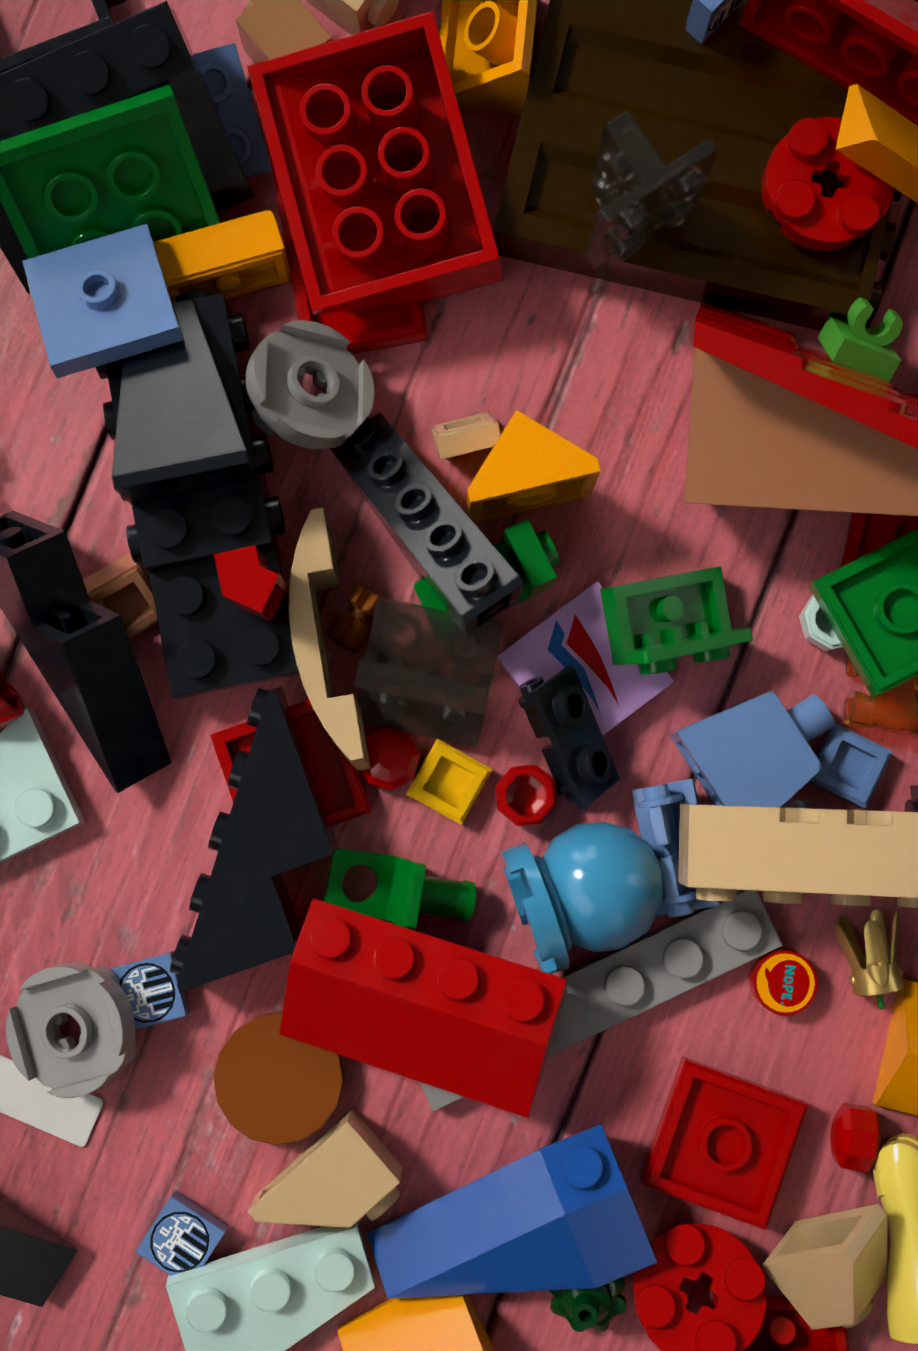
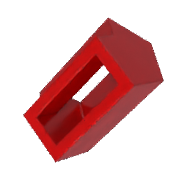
M253 545L214 554L222 596L234 606L272 623L288 589V585L279 574L268 569L266 557L257 546Z

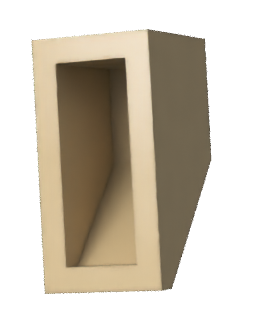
M352 1108L255 1195L247 1212L255 1222L351 1228L365 1214L371 1221L377 1219L397 1200L400 1192L396 1186L401 1182L403 1166Z
M879 1203L795 1221L761 1266L811 1329L838 1326L851 1328L862 1322L872 1311L874 1306L872 1297L887 1277V1213Z

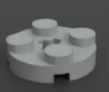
M304 320L284 324L279 331L267 335L262 340L248 361L246 388L248 397L254 406L252 410L253 420L263 432L270 435H278L294 445L310 449L337 448L343 445L372 410L375 389L371 370L364 359L358 364L354 355L346 349L350 341L335 329L318 322ZM305 373L312 375L313 384L318 388H322L324 393H318L316 396L307 393L301 387L300 379Z
M68 962L39 971L23 983L19 990H24L19 996L17 1006L9 1009L6 1020V1040L15 1066L28 1081L37 1078L44 1086L52 1088L46 1093L56 1097L76 1098L87 1095L114 1080L122 1068L130 1064L135 1058L137 1044L135 1040L133 1010L125 992L120 987L117 975L105 966L92 967L80 962ZM68 1014L78 1021L81 1028L80 1042L77 1046L72 1036L63 1037L60 1032V1025L68 1021Z

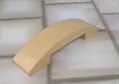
M324 508L310 510L295 549L289 588L291 640L299 674L314 711L343 755L358 771L371 769L361 706L354 694L333 697L317 591L340 587L341 583L332 527Z

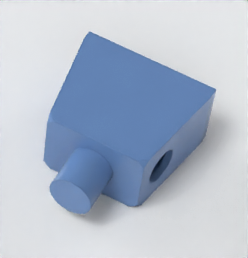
M770 691L682 727L669 734V737L713 805L781 807L822 769L819 759L808 742L835 726V721L827 706L816 694L810 695L786 710L778 696L773 691Z

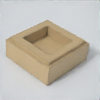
M488 412L433 425L434 428H431L435 449L440 460L494 447L501 436L498 422Z

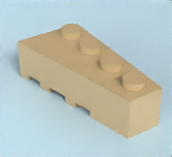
M680 804L678 883L686 887H695L696 899L706 901H736L737 890L763 891V902L802 904L804 903V893L830 894V904L871 906L872 896L897 897V906L918 908V812Z

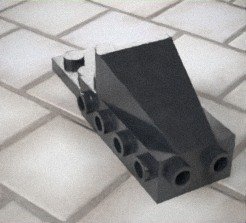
M206 290L183 293L176 298L175 303H172L183 336L182 341L96 367L100 379L108 378L112 401L103 403V412L108 433L111 439L115 440L112 467L113 487L120 494L124 502L127 501L132 505L135 524L126 527L128 546L134 563L142 562L143 568L149 572L172 698L175 699L300 675L291 640L289 607L286 593L272 623L234 606L222 596L214 554L256 545L266 557L268 569L283 578L277 535L285 534L286 526L279 496L269 497L265 474L274 472L271 449L266 434L257 436L252 416L254 406L247 393L246 375L241 352L250 350V341L243 313L233 314L223 293L213 295L212 292Z

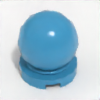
M606 822L576 824L555 836L542 857L532 855L526 843L500 851L503 862L506 865L504 867L505 875L522 925L529 923L537 947V949L533 950V954L542 972L553 974L569 968L567 952L572 949V945L595 953L624 948L648 932L662 905V871L659 861L649 843L629 828Z

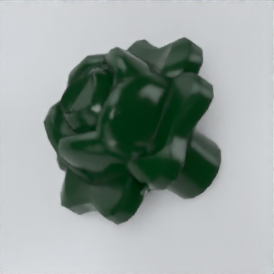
M624 1278L598 1289L549 1290L554 1296L551 1299L550 1310L552 1313L566 1318L572 1329L576 1332H583L591 1327L597 1331H605L608 1329L612 1318L625 1312L627 1308L626 1298L621 1294L625 1288Z

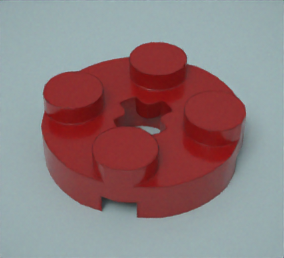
M839 117L805 118L797 121L791 127L789 133L774 148L762 177V200L767 212L769 213L771 209L774 218L782 225L780 231L790 241L811 250H839L850 246L854 240L870 233L889 209L895 191L894 187L835 150L842 118ZM824 171L832 172L837 175V179L842 181L844 188H838L832 198L822 196V185L812 182V175H822Z
M708 1224L677 1225L655 1238L650 1245L658 1263L634 1273L632 1284L635 1311L648 1339L660 1351H744L753 1342L762 1326L767 1303L764 1272L760 1265L756 1263L750 1250L731 1233ZM703 1274L712 1280L710 1291L713 1295L717 1296V1302L713 1309L703 1305L695 1314L686 1308L688 1296L680 1290V1287L685 1278L695 1282Z

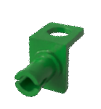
M337 848L330 859L323 902L415 930L418 914L454 918L468 922L473 915L476 904V887L474 882L467 880L456 881L425 876V864L404 857ZM355 865H366L374 872L376 877L375 890L369 898L363 901H351L342 890L344 874Z

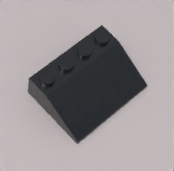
M167 1L0 74V141L171 85L217 213L255 197L176 12ZM0 202V248L26 292L31 294L22 262L28 258Z

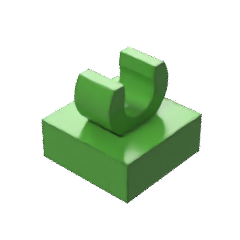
M860 297L851 305L848 311V322L829 316L818 339L832 362L889 382L902 361L890 343L899 336L903 320L896 311L889 309L878 326L866 328L865 325L873 312V307L868 300Z

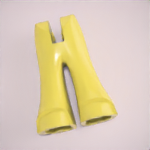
M902 1133L891 1137L883 1145L875 1161L873 1175L877 1198H880L884 1211L887 1213L891 1241L886 1310L889 1335L891 1339L899 1342L918 1344V1137Z

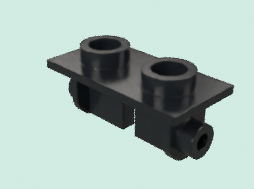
M568 665L546 682L543 677H535L522 683L519 686L522 697L518 699V703L521 708H524L536 738L549 737L551 744L542 749V753L555 780L557 793L565 794L568 802L576 801L579 809H585L620 779V776L573 665Z

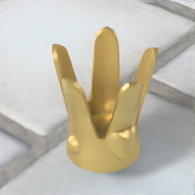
M879 908L871 912L870 920L864 925L866 958L847 918L836 916V922L832 923V926L850 965L851 975L849 976V983L852 986V993L859 996L876 995L878 1007L884 1009L883 994L894 992L904 987L901 978L903 972L896 962L900 911H896L893 917L891 952L884 913Z

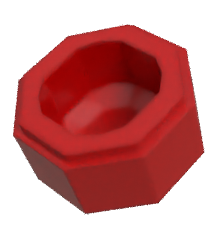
M384 727L366 737L371 769L362 770L369 784L395 790L415 778L421 755L410 734Z
M537 765L510 767L495 785L497 810L516 826L542 824L557 806L555 780Z
M843 1103L837 1110L831 1125L830 1143L832 1157L842 1169L866 1173L872 1169L878 1158L881 1135L879 1116L876 1114V1111L869 1106Z

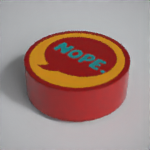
M777 948L756 959L750 971L749 984L751 992L759 1004L775 1014L788 1016L802 1012L812 1003L817 993L818 979L816 971L808 959L795 951Z

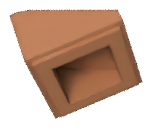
M130 553L83 580L91 602L121 615L129 639L158 622L150 576L143 568L142 562L134 563Z

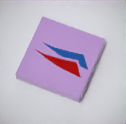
M597 581L500 653L496 659L518 688L522 683L535 677H543L546 682L568 665H573L600 731L604 735L671 685L674 680L667 672L640 675L638 664L613 665L600 589L603 587Z

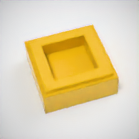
M437 739L406 794L462 825L492 769Z

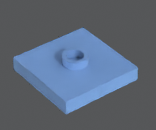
M147 224L22 261L49 364L56 378L183 340L155 244Z

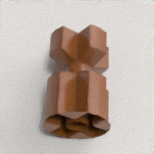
M362 585L355 586L348 598L354 608L351 614L340 612L326 634L338 644L355 653L359 651L370 632L364 621L367 617L378 618L385 607V601L380 595L371 592Z

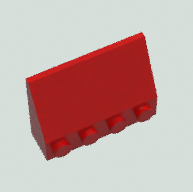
M433 11L247 66L311 310L314 315L442 298L503 280L498 250Z

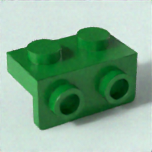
M721 566L600 589L613 665L638 664L640 675L676 670L679 668L677 657L693 654L694 663L732 657L731 645L753 641L751 627L731 628Z

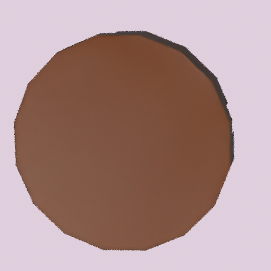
M282 1011L257 1015L236 1029L219 1052L213 1077L217 1103L230 1125L251 1140L272 1145L301 1141L322 1128L338 1105L344 1081L341 1055L279 1034Z

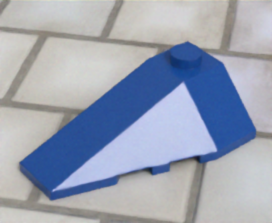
M602 1124L541 1148L366 1233L388 1299L466 1296L468 1294L506 1292L526 1293L566 1289H598L658 1263Z

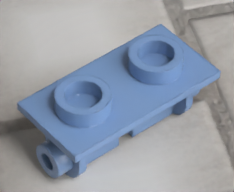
M694 778L631 790L641 838L649 843L661 866L662 905L657 915L668 914V917H676L694 913V909L719 906V901L697 900L695 887H686L678 883L680 804L699 805Z

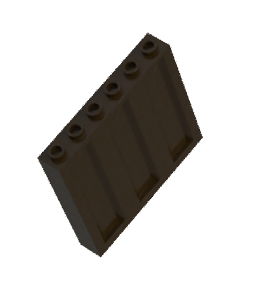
M550 0L493 230L499 256L700 303L705 301L722 308L822 331L829 316L848 322V311L851 305L860 297L868 300L873 307V312L868 319L872 320L874 318L883 291V283L874 281L879 260L885 261L887 259L896 233V223L888 222L891 204L879 224L864 237L854 240L850 246L835 251H817L804 248L790 241L780 231L782 225L774 218L771 209L769 213L767 212L762 200L763 173L776 145L799 120L821 117L842 118L848 89L739 26L748 0H744L703 44L686 31V22L693 0ZM824 171L822 175H812V182L822 185V196L832 198L838 188H844L842 181L837 179V175L832 172ZM895 189L892 201L899 202L903 193Z

